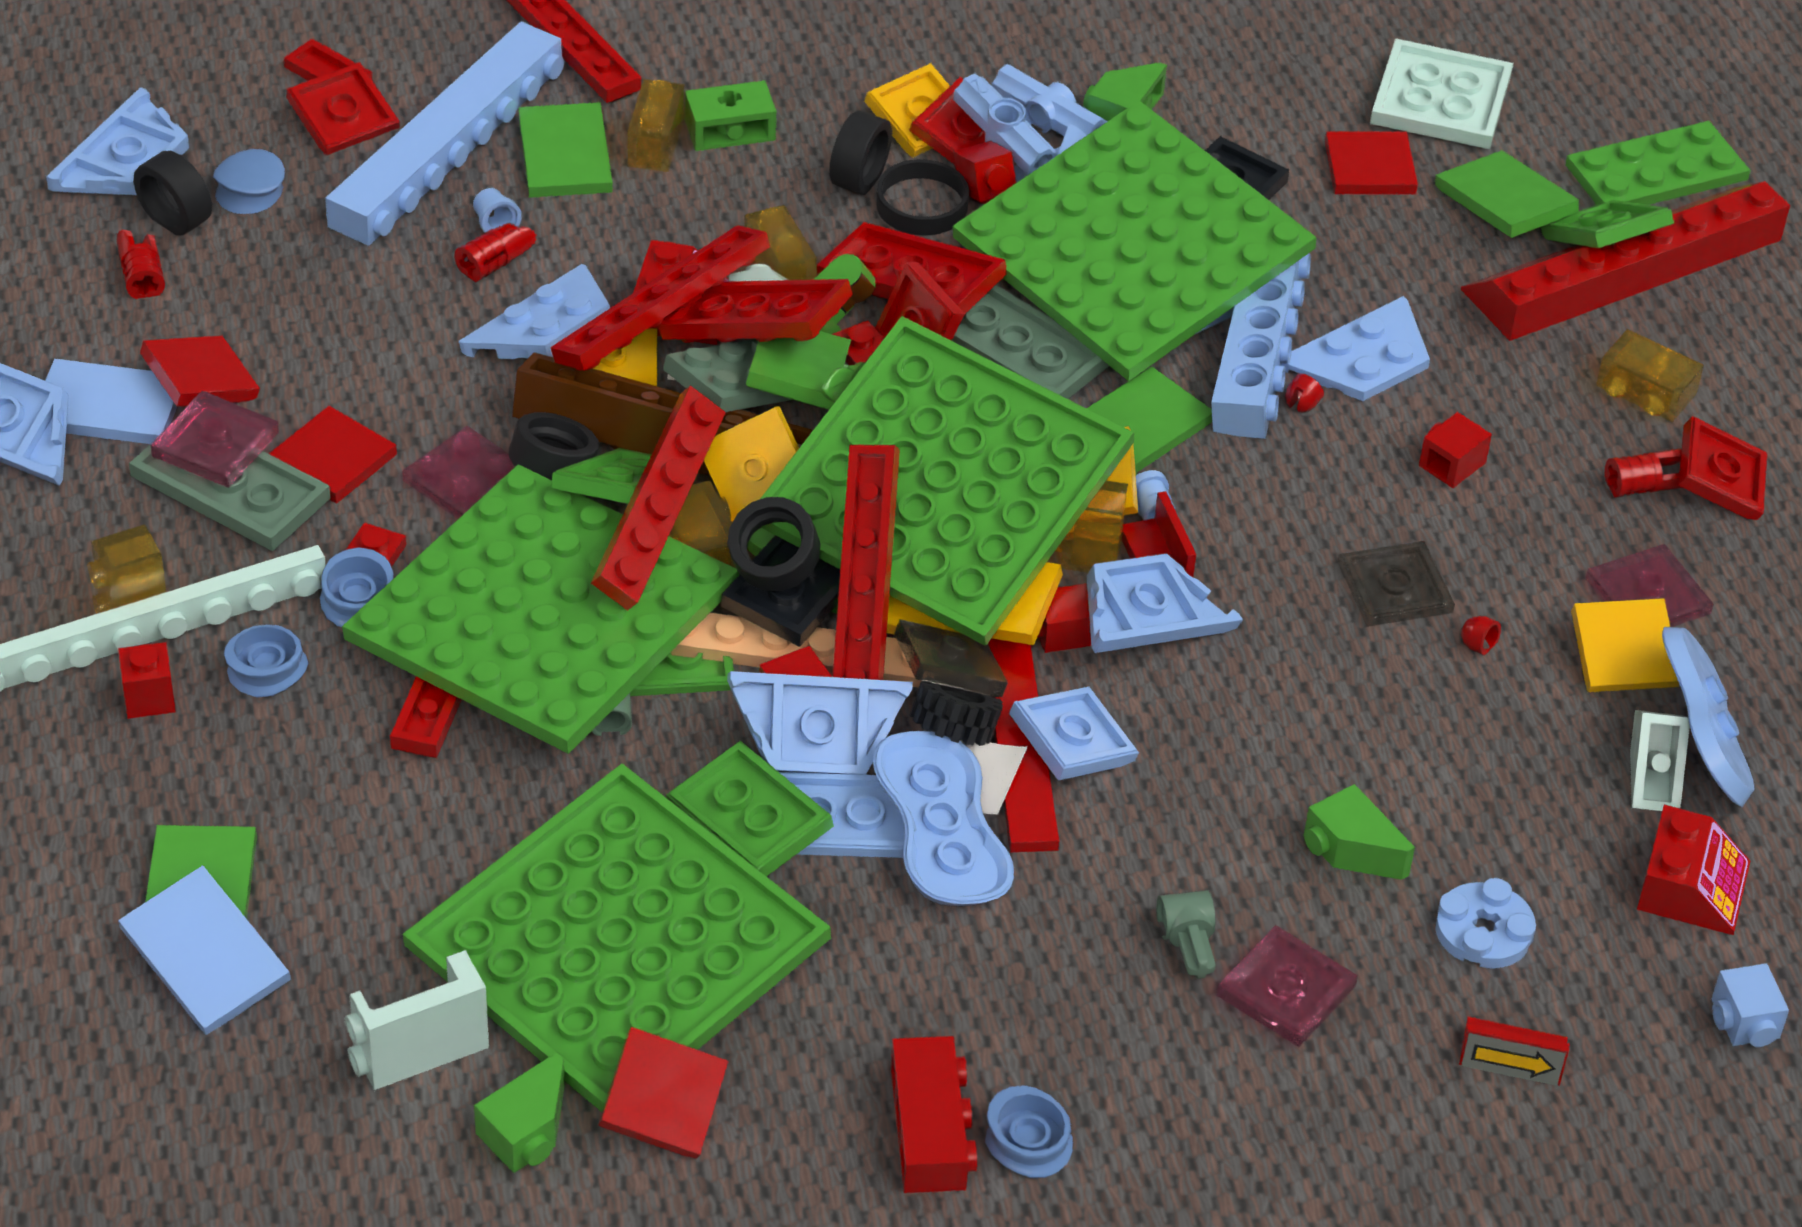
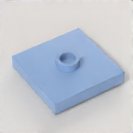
M1090 687L1015 701L1009 712L1010 716L1058 781L1122 767L1134 762L1139 754L1138 750Z

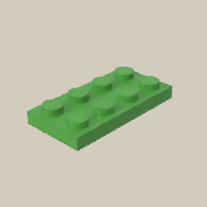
M1710 121L1567 155L1565 163L1566 167L1596 205L1611 200L1650 205L1746 181L1750 174V169Z

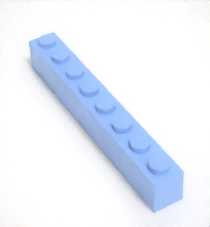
M522 21L518 23L325 198L327 227L368 246L380 235H388L395 221L405 212L411 213L414 211L422 196L430 189L436 190L441 185L444 176L454 167H461L467 160L469 153L479 144H486L491 138L493 131L501 123H508L512 120L518 107L526 100L532 101L535 99L540 87L549 79L554 80L560 75L564 65L561 38Z

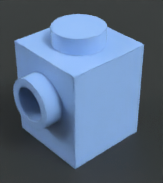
M1767 963L1720 971L1711 999L1713 1002V1018L1719 1030H1726L1733 1046L1750 1043L1754 1047H1762L1779 1039L1789 1013V1008Z

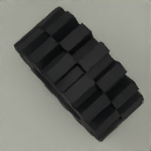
M927 674L922 677L910 711V717H913V721L916 724H922L921 728L926 731H935L936 736L941 738L943 736L950 737V741L956 743L962 740L966 745L973 746L976 743L982 746L985 743L989 744L991 742L1003 705L1002 701L997 699L995 694L984 692L985 688L982 686L970 685V681L962 679L961 682L950 675L944 678L941 674H934L933 676Z

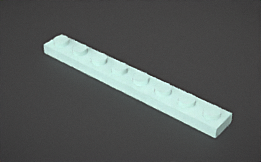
M316 545L0 644V692L5 688L27 681H41L49 674L71 667H86L96 659L119 653L118 648L144 645L163 638L174 639L181 636L185 631L207 624H221L235 615L251 610L262 611L270 608L274 603L292 597L310 596L322 588L321 576L326 566L325 556L320 547Z

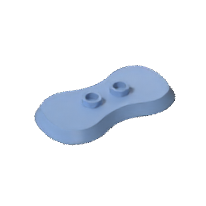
M1665 626L1662 631L1663 643L1685 698L1689 725L1698 751L1707 769L1722 791L1733 803L1743 807L1754 791V782L1736 738L1739 735V730L1735 720L1728 711L1726 690L1713 663L1695 637L1685 628Z
M907 731L890 735L883 739L877 745L874 753V771L884 792L902 814L906 829L903 852L904 864L917 890L930 901L949 906L980 904L1006 894L1011 888L1014 879L1013 861L1006 847L993 833L984 817L981 807L982 771L972 751L960 740L959 743L950 741V737L943 736L941 738L936 736L933 731Z

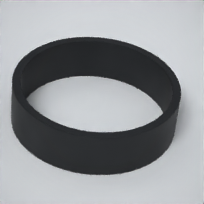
M926 159L908 160L891 166L878 180L877 211L889 226L898 231L919 236L937 235L952 230L953 225L966 217L969 200L968 183L960 172L947 164ZM924 178L936 180L950 186L959 194L962 201L957 207L941 215L914 216L892 207L883 195L887 189L898 182Z

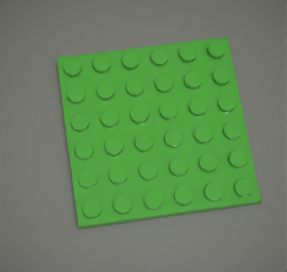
M1140 100L953 225L954 239L968 250L1005 259L1007 275L1003 279L1127 381L1133 379L1316 249L1317 238Z
M901 316L760 499L784 497L800 504L811 516L821 543L819 558L840 569L849 446H897L900 449L889 595L986 646L1134 443V432ZM773 522L761 527L797 547L801 546L799 531L788 522Z
M518 464L342 626L346 641L569 754L721 602L722 593L739 576L736 568L668 536L638 603L627 611L591 584L623 514L581 494L553 489L552 480Z
M624 764L616 767L403 933L404 946L447 982L446 957L466 950L486 986L487 1016L541 1062L558 1052L564 1058V1081L601 1112L608 1096L627 1033L631 1027L698 1050L831 939V927Z

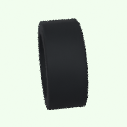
M860 110L850 114L840 129L832 150L829 165V177L832 184L861 195H865L870 191L880 178L889 156L892 143V127L888 120Z
M162 151L141 164L134 171L133 184L143 209L152 220L174 235H185L211 216L212 201L210 192L199 172L182 155L174 151Z
M534 412L523 415L517 421L509 446V459L514 466L519 464L552 480L553 472H556V470L596 457L599 450V441L591 430L575 420L553 413Z
M766 497L751 502L737 513L729 527L727 545L738 573L748 584L763 591H783L798 586L811 575L819 561L821 543L811 516L800 504L784 497ZM773 522H788L794 525L800 533L801 546L792 558L774 567L759 566L751 560L747 551V544L751 536L758 529Z

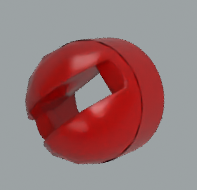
M1297 374L1289 383L1285 392L1288 406L1291 408L1299 401L1297 410L1301 413L1312 410L1324 397L1322 386L1314 378L1306 374Z
M1481 615L1468 619L1461 628V638L1464 645L1484 656L1498 643L1501 634V624L1499 621ZM1484 639L1490 646L1488 649L1483 648Z

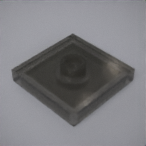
M899 619L894 634L917 680L998 698L1003 696L1008 682L988 644L984 646L959 632Z

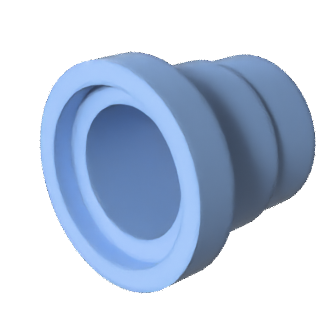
M494 188L484 189L476 195L473 201V208L477 213L480 227L484 232L506 223L515 224L516 227H519L522 214L520 208L512 199L506 198ZM494 210V216L489 217L490 213Z
M1149 470L1136 475L1138 513L1142 516L1143 520L1153 519L1158 492L1166 491L1172 502L1171 496L1168 493L1169 483L1164 474L1156 470Z

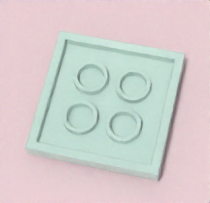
M1395 38L1374 103L1370 124L1490 149L1510 81L1513 63Z

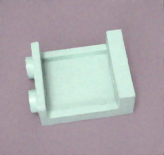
M466 950L446 957L448 983L375 1010L368 1007L361 991L350 994L351 1014L345 1016V1023L354 1046L348 1048V1055L355 1074L358 1077L366 1074L374 1090L489 1048L486 986Z

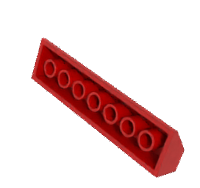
M1765 181L1731 188L1671 210L1674 221L1672 225L1600 248L1574 245L1461 286V291L1509 341L1781 241L1790 204Z

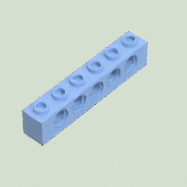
M1310 253L1234 306L1211 401L1213 432L1265 439L1269 421H1277L1279 396L1275 394L1276 392H1283L1285 385V366H1281V363H1290L1292 338L1289 337V334L1296 335L1298 309H1295V306L1302 307L1305 284L1301 279L1309 278L1311 266Z

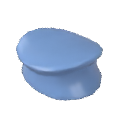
M263 149L244 150L229 156L220 163L214 172L213 178L218 183L215 193L217 202L229 212L239 214L257 213L271 207L279 199L283 190L282 181L284 180L285 168L281 160L274 153Z
M360 547L347 549L334 555L326 564L321 576L322 592L320 603L326 618L335 625L342 627L393 580V570L389 561L374 550Z
M257 625L247 628L232 637L224 649L230 683L240 692L254 697L273 696L288 689L302 677L309 664L306 654L302 651L300 639L291 630L278 625Z
M1025 1085L1008 1087L995 1095L989 1103L987 1112L989 1127L986 1131L985 1144L990 1153L1003 1166L1029 1178H1045L1060 1171L1068 1163L1073 1147L1070 1117L1064 1108L1049 1094Z

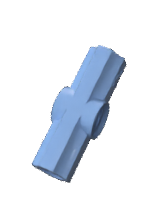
M1009 64L999 70L991 85L1003 98H1011L1020 102L1026 111L1025 120L1030 125L1034 124L1043 129L1042 133H1047L1052 129L1065 136L1067 127L1070 124L1088 135L1108 122L1077 104L1073 93L1064 84L1053 82L1047 87Z
M974 73L964 78L959 87L954 90L953 100L985 132V142L991 140L1011 151L1013 161L1027 175L1058 155V152L1025 120L1026 111L1024 106L1017 100L1003 98L983 77H979Z

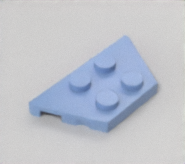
M140 87L46 176L48 190L53 192L136 195L133 184L134 171L141 164L162 151H174L183 155L189 149L188 135L178 124L171 122L170 115L162 107L157 109L150 101L149 92Z
M580 264L552 283L539 287L536 293L520 303L507 307L504 313L458 342L461 352L473 358L479 349H496L498 359L529 358L534 352L553 357L550 347L610 309V306L586 265Z
M1402 296L1293 350L1290 363H1281V366H1285L1286 373L1291 370L1299 374L1309 375L1321 386L1338 389L1345 395L1364 401L1428 369L1430 358L1408 300Z
M1 363L0 462L60 486L63 481L69 395L60 386Z
M1168 554L1097 563L1092 566L1086 575L1091 646L1094 653L1225 633L1238 628L1243 620L1234 609L1225 614L1209 601L1207 597L1211 590L1198 579L1188 575L1184 568Z
M730 671L727 674V682L762 759L778 772L866 775L873 763L877 745L887 737L894 724L896 715L905 699L911 693L913 682L735 671Z

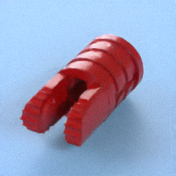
M511 223L503 224L495 229H490L474 240L455 250L456 265L459 271L474 282H478L492 274L493 271L495 272L502 266L509 264L514 258L528 251L529 248H532L535 240H537V234H534V230H531L529 227H516L515 224Z
M122 229L117 233L116 243L127 293L134 299L159 296L165 289V279L155 235L146 234L142 243L135 244L132 231Z
M1682 448L1644 453L1643 455L1638 454L1632 457L1609 458L1606 461L1604 473L1605 481L1614 498L1634 495L1635 493L1642 494L1647 491L1652 493L1682 488L1678 486L1679 473L1662 474L1663 466L1675 465L1681 461Z

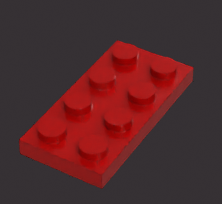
M863 222L816 265L817 275H819L837 257L844 254H853L863 262L875 277L876 285L872 295L889 299L906 262H918L965 314L1007 275L1005 259Z
M849 279L725 281L697 295L690 305L678 308L664 317V321L658 327L662 340L681 339L684 343H691L700 339H718L720 342H731L737 339H756L758 342H767L775 338H793L799 342L807 341L819 334V331L833 316L838 314L839 309L849 300L853 293Z

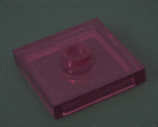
M201 391L151 444L152 456L229 488L279 433L278 421Z
M1665 544L1589 568L1585 578L1604 602L1665 599L1670 627L1712 613L1714 605Z
M1275 925L1218 984L1217 996L1297 1047H1300L1356 987L1358 975Z

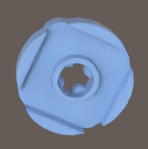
M1490 878L1484 883L1473 882L1460 885L1443 894L1438 907L1435 930L1440 943L1453 957L1464 961L1465 958L1471 962L1480 963L1479 967L1501 968L1512 965L1524 957L1533 942L1536 923L1530 906L1517 893L1512 892L1508 882L1499 878ZM1485 918L1486 920L1493 921L1495 923L1494 931L1489 932L1484 926L1476 927L1477 920Z

